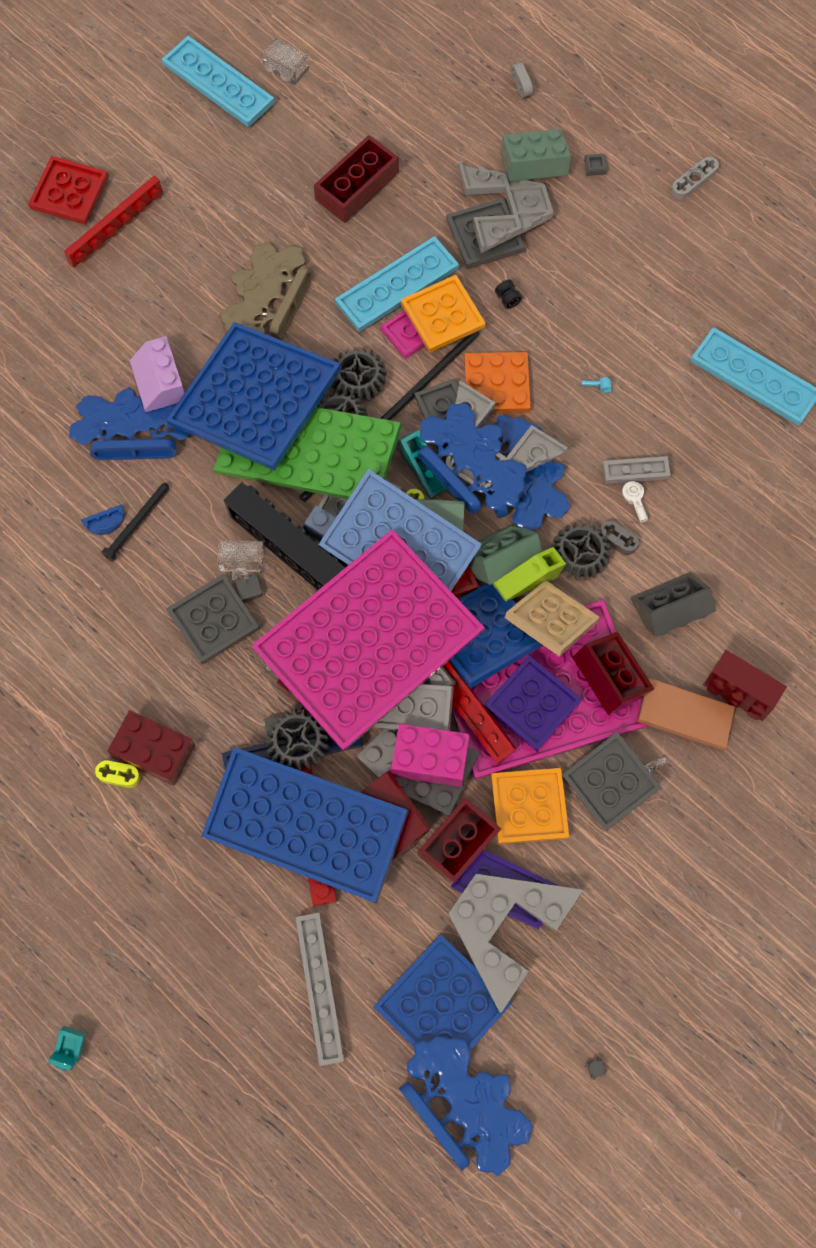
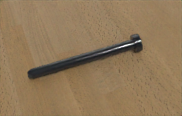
M167 483L160 485L109 548L105 547L101 551L108 560L113 562L117 558L116 552L169 490Z

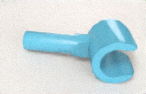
M603 377L599 381L582 380L583 386L600 387L601 393H610L612 391L611 380L608 377Z

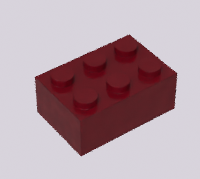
M725 650L703 684L711 694L722 696L731 706L741 708L752 719L761 721L772 712L787 688L784 684L728 650Z
M129 710L107 752L112 758L132 765L136 769L174 786L195 744L192 738Z

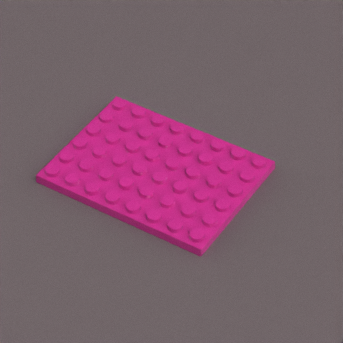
M392 529L251 647L344 752L485 630V627Z
M604 600L584 606L599 616V621L560 657L545 646L529 654L582 699V702L538 752L492 715L517 748L504 761L497 764L452 705V713L459 733L469 734L468 748L479 752L472 769L475 780L490 776L491 773H500L607 740L616 732L621 736L649 727L637 722L641 698L626 708L608 715L572 658L585 644L616 632ZM529 655L471 688L483 705Z

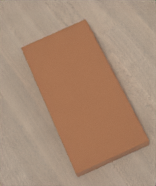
M648 678L654 690L642 697L637 722L723 751L727 748L734 706Z

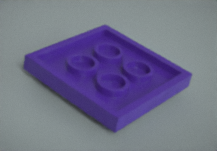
M529 655L484 706L499 721L538 752L582 702V699Z

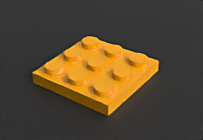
M457 275L401 299L403 309L429 353L473 334L486 326L485 321Z
M561 768L491 773L496 824L501 828V831L497 834L498 845L569 839Z

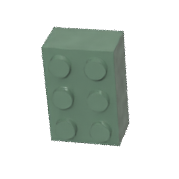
M561 129L502 135L500 155L509 182L568 175L571 155Z

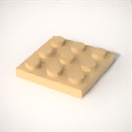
M546 580L509 609L505 615V619L559 657L592 629L600 618Z

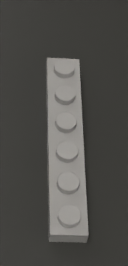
M320 913L298 916L295 918L319 1066L344 1062Z

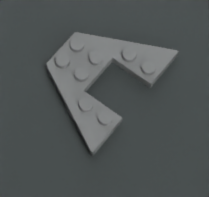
M459 161L458 170L465 195L505 193L511 215L474 217L473 226L481 253L552 219L553 209L545 184L529 180L509 182L506 173L487 170L479 166V169L465 166L463 161Z
M459 381L455 404H467L475 414V427L479 428L495 408L496 402L464 382ZM531 425L507 457L498 452L495 454V458L499 461L514 460L526 466V472L567 453L568 447ZM448 455L446 465L451 470L456 468L453 456ZM462 469L456 474L466 485L470 486L474 483V475L470 470ZM480 475L477 477V481L481 480ZM482 482L478 484L479 487L483 485L484 488H489L493 486L491 482Z
M476 874L450 910L448 916L455 926L462 943L465 945L499 1013H502L529 972L489 943L514 904H517L556 932L583 890Z

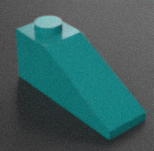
M420 430L411 431L398 438L396 445L403 459L428 497L432 498L446 490L447 488L423 464L417 454L419 449L427 446L426 442L420 439Z

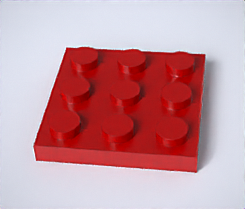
M51 156L28 206L35 211L86 225L109 177L108 172Z

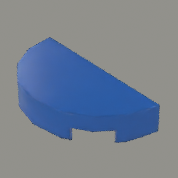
M121 504L81 519L85 528L93 534H110L123 523L125 516L124 507Z

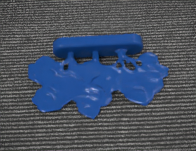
M128 387L117 393L115 401L111 404L102 397L85 396L76 405L79 414L84 416V418L70 426L69 437L75 438L81 445L88 444L95 438L103 439L104 441H95L90 446V455L97 460L168 459L176 456L177 445L170 439L161 438L169 434L174 439L184 440L189 436V433L168 425L166 421L178 403L145 412L141 397H136L135 392ZM162 425H167L168 427L166 428V430L164 432L160 431V434L158 435V429ZM150 428L155 429L154 433L151 432ZM170 428H173L174 431H173V432H169V429H170ZM102 430H106V435L102 434ZM139 431H147L153 437L152 439L134 440V435ZM115 434L129 438L128 440H112Z
M465 403L449 405L446 419L429 416L419 424L422 428L420 439L424 442L435 443L438 446L437 454L428 446H423L419 449L417 454L420 460L458 501H464V507L467 511L474 515L481 509V503L474 495V491L486 494L485 501L490 509L498 510L504 505L516 506V503L519 502L518 494L524 490L526 466L514 460L499 461L495 458V454L501 450L499 437L502 435V427L487 424L481 428H476L475 414ZM446 442L448 446L444 449L443 444ZM452 455L456 468L451 470L440 458ZM462 469H468L474 475V483L470 486H466L456 476ZM480 475L481 480L477 481V477ZM482 482H491L493 486L489 488H484L483 485L479 487L478 484ZM489 490H493V491H494V493L491 494V495H490L489 493H487V492H488Z
M499 415L497 422L493 424L502 427V435L499 437L503 439L501 446L505 442L509 444L508 449L500 453L502 455L510 454L531 425L542 431L539 426L528 423L520 417L510 419L507 415ZM549 461L526 472L524 490L518 494V498L522 497L523 501L516 503V510L512 517L513 523L528 530H535L541 527L544 514L559 519L564 516L565 512L569 510L570 504L564 493L553 488L552 485L553 482L562 479L565 465ZM489 490L488 493L491 495L494 491ZM507 505L502 506L498 510L494 509L497 518L508 515Z
M436 1036L430 1042L426 1040L415 1042V1055L408 1061L407 1071L412 1077L425 1080L426 1092L425 1094H419L410 1082H405L399 1087V1090L461 1171L470 1165V1160L462 1149L465 1146L474 1147L477 1153L476 1164L479 1171L493 1172L499 1176L511 1164L509 1145L527 1144L530 1140V1132L532 1131L531 1121L520 1110L504 1108V1101L511 1093L509 1075L492 1077L490 1073L479 1072L475 1077H470L467 1074L470 1052L466 1039H449L445 1036ZM427 1070L430 1071L428 1078H426L424 1075L425 1071ZM437 1073L440 1077L439 1085L435 1090H432L434 1084L431 1083L433 1075ZM440 1088L446 1090L445 1093L442 1094L438 1093V1091ZM435 1096L444 1097L451 1106L450 1113L441 1120L437 1118L429 1107L430 1101ZM450 1121H455L465 1128L462 1140L456 1143L445 1128V1125ZM476 1135L480 1136V1140L477 1142L471 1140Z

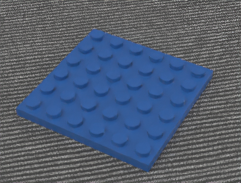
M234 322L166 421L170 426L275 471L342 367L338 362Z

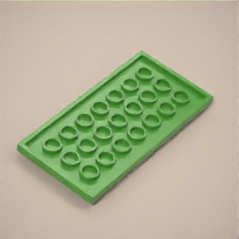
M316 407L275 471L223 448L220 449L213 470L216 474L349 499L368 469L386 479L402 425L396 421Z

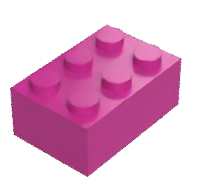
M399 724L391 767L392 775L398 778L462 787L469 734Z

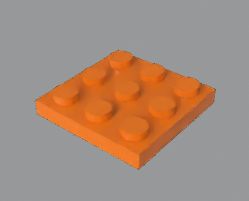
M528 352L464 354L465 384L496 402L495 408L491 413L530 412Z

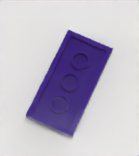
M483 850L460 878L452 884L451 889L462 894L476 874L558 885ZM514 904L507 915L539 930L542 923L517 904Z

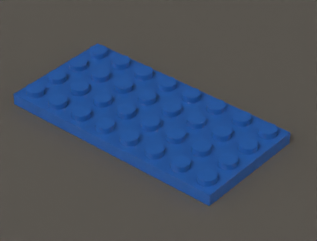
M234 747L201 837L377 903L409 810Z

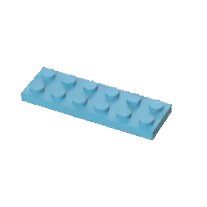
M190 36L183 39L161 59L162 64L248 128L275 103L273 96Z
M434 236L335 298V304L356 330L361 332L402 306L401 299L430 287L457 271L459 264Z
M714 327L691 357L690 362L797 426L801 425L816 402V387Z

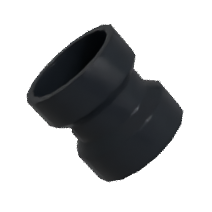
M510 279L501 282L495 288V293L498 298L502 299L505 309L514 308L522 301V295L519 291L515 290V284Z

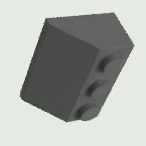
M690 572L631 597L632 603L643 624L655 637L665 635L678 627H684L688 623L705 618L708 614L716 611L711 588Z

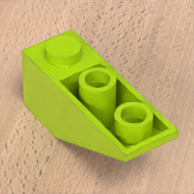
M552 547L536 554L494 582L493 585L506 602L537 588L545 580L550 582L557 579L566 563L556 549Z

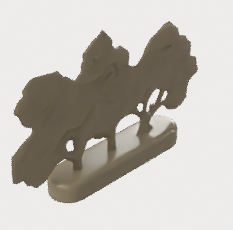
M270 242L254 247L250 257L254 268L251 270L241 269L230 276L232 282L237 285L235 288L237 294L244 296V301L230 305L220 313L227 332L232 324L236 322L265 334L263 324L273 319L270 325L271 336L278 339L283 338L312 280L313 272L311 268L302 266L298 269L295 277L292 274L294 268L306 261L301 253L303 251L302 248L289 245L280 252H276V248ZM286 271L288 275H283L282 272ZM292 281L286 295H282V283ZM274 298L282 299L277 312L271 313L268 307L270 301ZM258 315H267V317L263 316V320H254V318ZM261 323L259 327L255 326V324Z

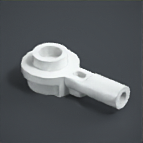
M631 481L623 486L622 495L629 504L634 505L639 521L643 523L648 520L641 502L644 488L638 482Z

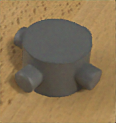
M599 1057L591 1063L586 1062L585 1065L591 1074L590 1078L595 1080L596 1076L606 1075L607 1072L601 1063L602 1059Z

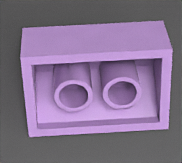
M164 336L145 342L130 359V364L145 412L178 403L184 395V390L167 337Z

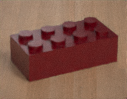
M368 135L314 184L315 200L345 223L399 173V157Z

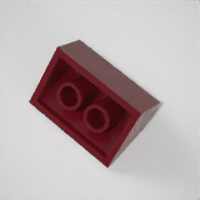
M618 631L585 644L572 657L608 715L626 708L654 690V687Z
M390 770L361 791L363 794L409 810L392 861L413 849L431 829Z
M465 797L418 850V856L437 873L455 883L501 831V828Z

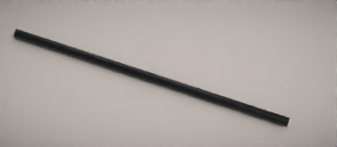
M479 331L466 336L380 419L391 420L414 398V393L422 391L480 335ZM304 491L299 498L306 502L314 493Z

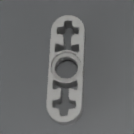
M705 157L675 180L671 189L672 197L677 200H684L714 177L719 167L717 159ZM696 175L700 178V180L696 182L692 181L690 179V176Z

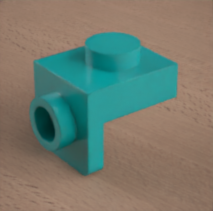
M63 1026L59 1031L55 1051L49 1057L48 1063L55 1065L60 1070H72L80 1061L87 1033Z

